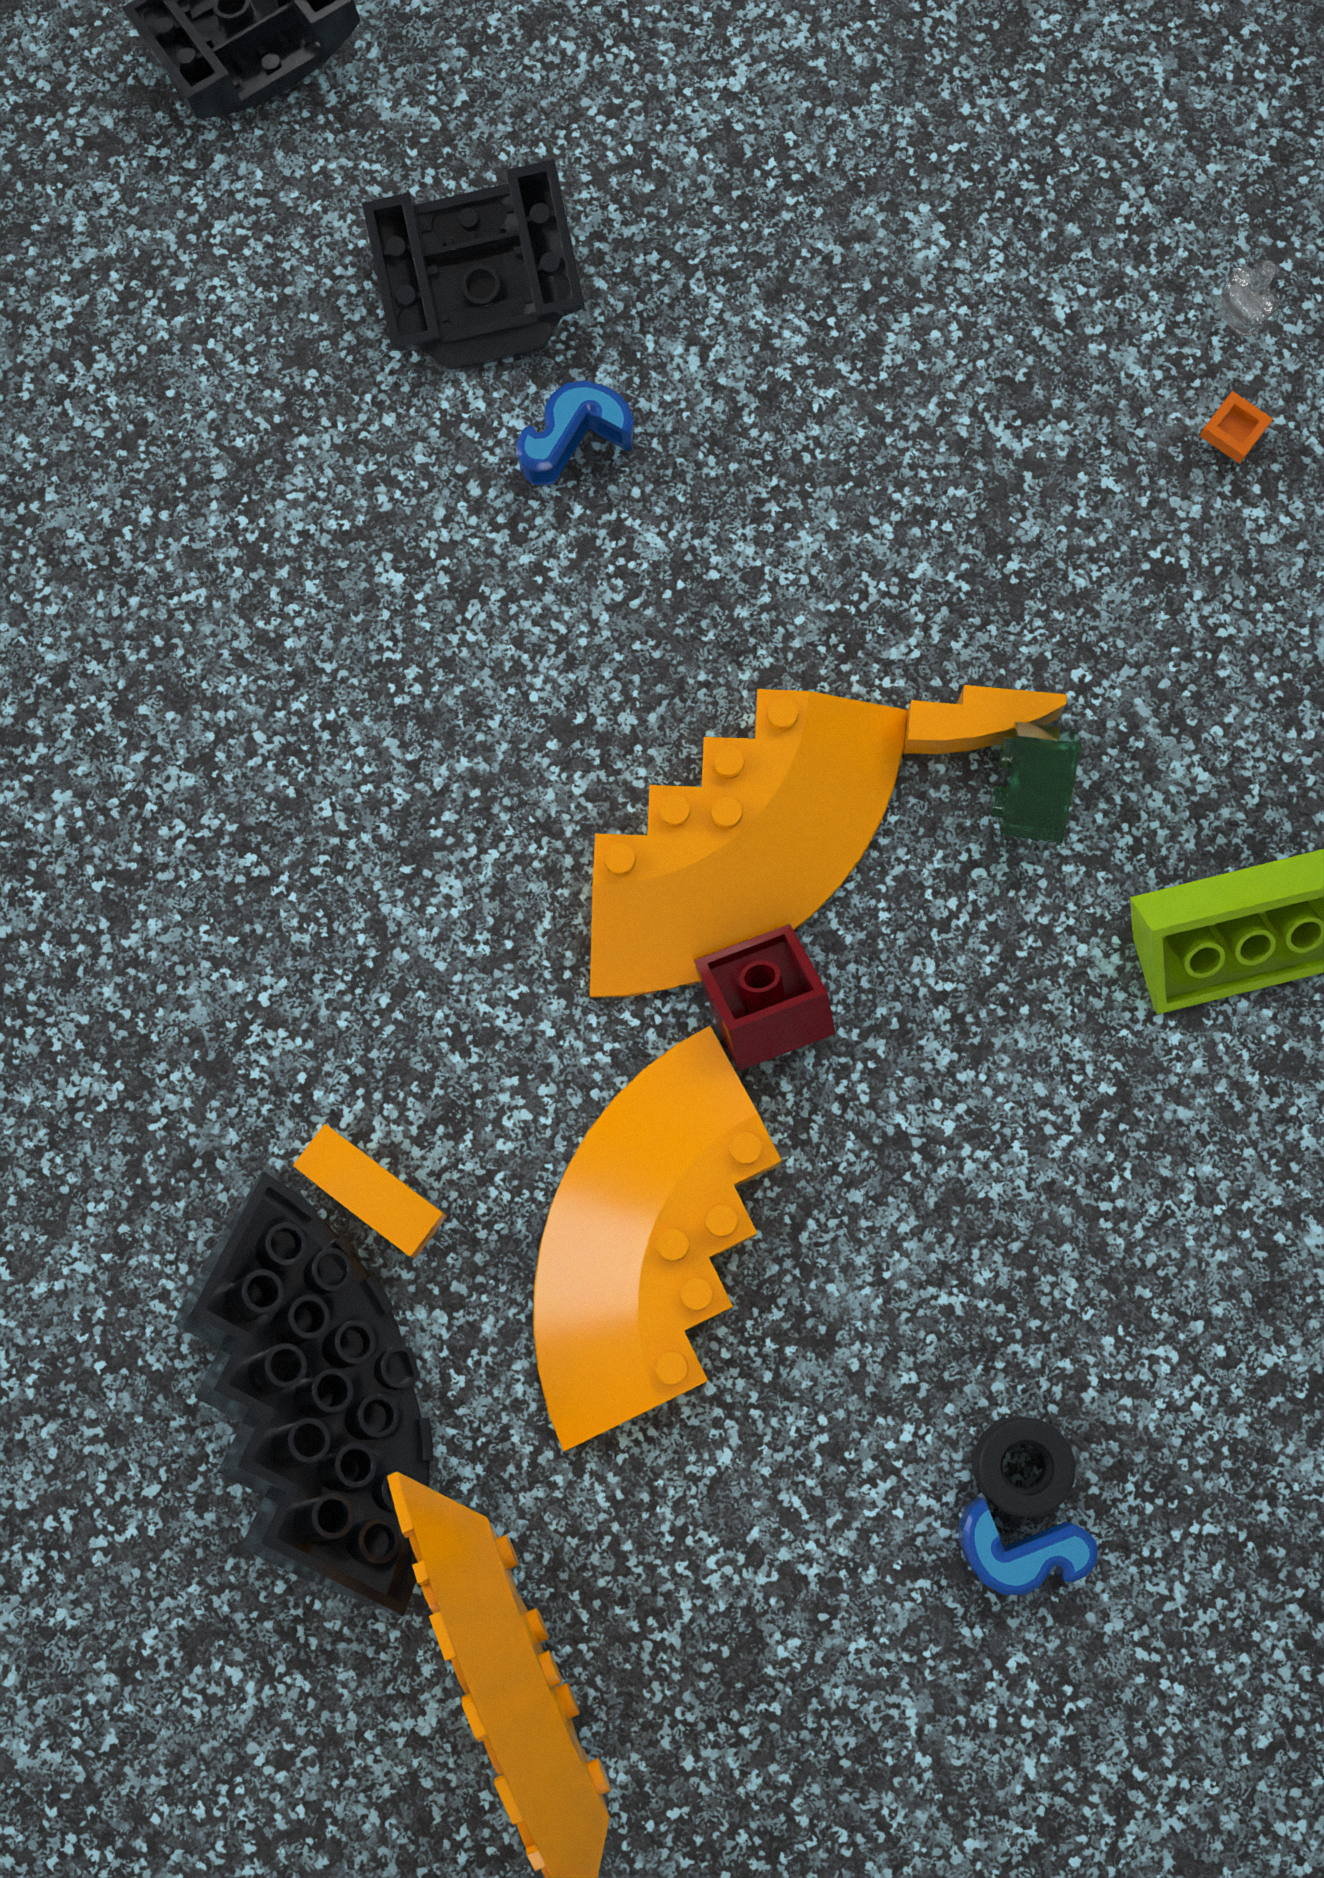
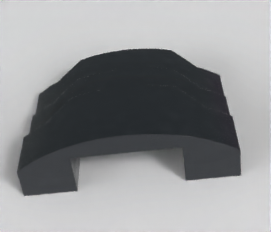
M133 0L121 7L125 16L146 43L149 51L168 75L174 88L196 119L212 118L239 112L261 104L288 90L327 61L348 39L361 21L354 0Z
M554 159L506 170L507 184L416 204L410 192L362 203L393 351L421 349L450 370L508 359L545 349L562 317L585 308L562 189Z

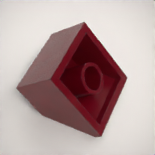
M790 924L694 960L720 1034L738 1071L836 1034L828 992Z

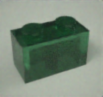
M1015 721L1012 737H1003L999 767L1007 769L1004 786L994 787L990 812L991 817H998L1001 835L1063 843L1081 749V741L1077 729Z

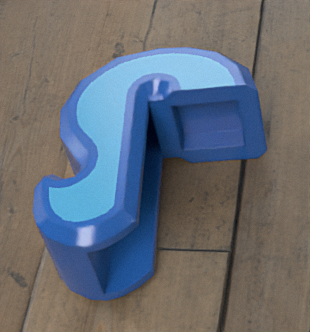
M587 380L566 383L551 394L545 406L546 429L540 433L536 432L533 426L525 427L517 440L516 448L520 470L527 481L539 486L554 484L588 429H591L600 437L622 449L631 451L635 439L634 419L629 404L611 388Z
M979 1496L965 1506L958 1525L959 1543L963 1557L983 1584L1002 1595H1025L1039 1588L1054 1566H1057L1056 1574L1065 1582H1075L1086 1577L1093 1570L1097 1562L1098 1548L1095 1539L1086 1530L1068 1521L1003 1546L985 1500Z

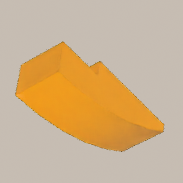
M964 685L958 699V704L911 700L907 711L903 753L945 754L972 751L1005 743L1032 733L1057 720L1067 704V694Z
M327 1124L322 1126L293 1164L296 1169L412 1258H417L448 1216Z

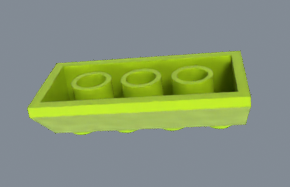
M1324 849L1130 897L1133 940L1152 1005L1157 1015L1324 973Z

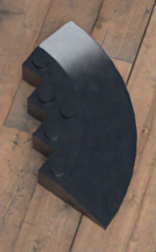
M262 1172L196 1276L172 1323L219 1349L195 1396L196 1399L241 1422L218 1473L264 1496L240 1548L287 1572L396 1616L404 1617L417 1581L412 1565L418 1563L411 1547L409 1537L405 1538L402 1534L387 1476L399 1472L429 1487V1461H433V1441L429 1417L422 1418L413 1385L418 1377H420L412 1348L403 1346L398 1323L391 1312L394 1310V1307L384 1288L374 1274H368L359 1259L352 1252L354 1247L343 1235L338 1236L325 1221L316 1215L318 1210L299 1194L267 1173Z

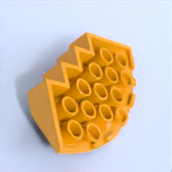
M757 689L755 739L704 737L702 787L650 785L647 835L595 833L590 998L633 997L656 993L655 991L668 990L686 984L689 986L699 983L701 980L695 967V959L790 924L793 930H795L811 918L854 870L866 852L883 819L896 784L904 750L907 710L812 691Z
M711 1026L673 1046L644 1068L613 1098L588 1130L576 1150L551 1203L539 1245L534 1280L533 1334L537 1369L547 1410L563 1452L708 1381L685 1331L733 1307L710 1259L756 1237L757 1231L740 1199L736 1187L780 1166L782 1161L756 1108Z
M399 1472L388 1475L387 1479L402 1534L405 1538L409 1537L411 1547L418 1561L412 1567L417 1582L421 1586L428 1606L433 1613L429 1618L445 1661L451 1660L457 1679L466 1694L461 1697L462 1707L474 1737L478 1742L484 1741L490 1761L497 1774L501 1775L494 1778V1785L512 1825L517 1824L520 1836L526 1847L527 1857L534 1871L541 1869L544 1878H598L610 1818L603 1794L611 1791L610 1783L600 1759L596 1758L590 1761L578 1741L572 1720L573 1717L580 1715L578 1704L567 1682L560 1686L558 1685L562 1683V1678L550 1650L543 1651L541 1643L549 1640V1635L539 1610L534 1608L528 1611L517 1591L511 1568L518 1566L519 1562L508 1535L505 1534L498 1537L487 1517Z

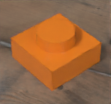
M1232 391L1203 428L1200 437L1241 464L1269 427L1273 418Z

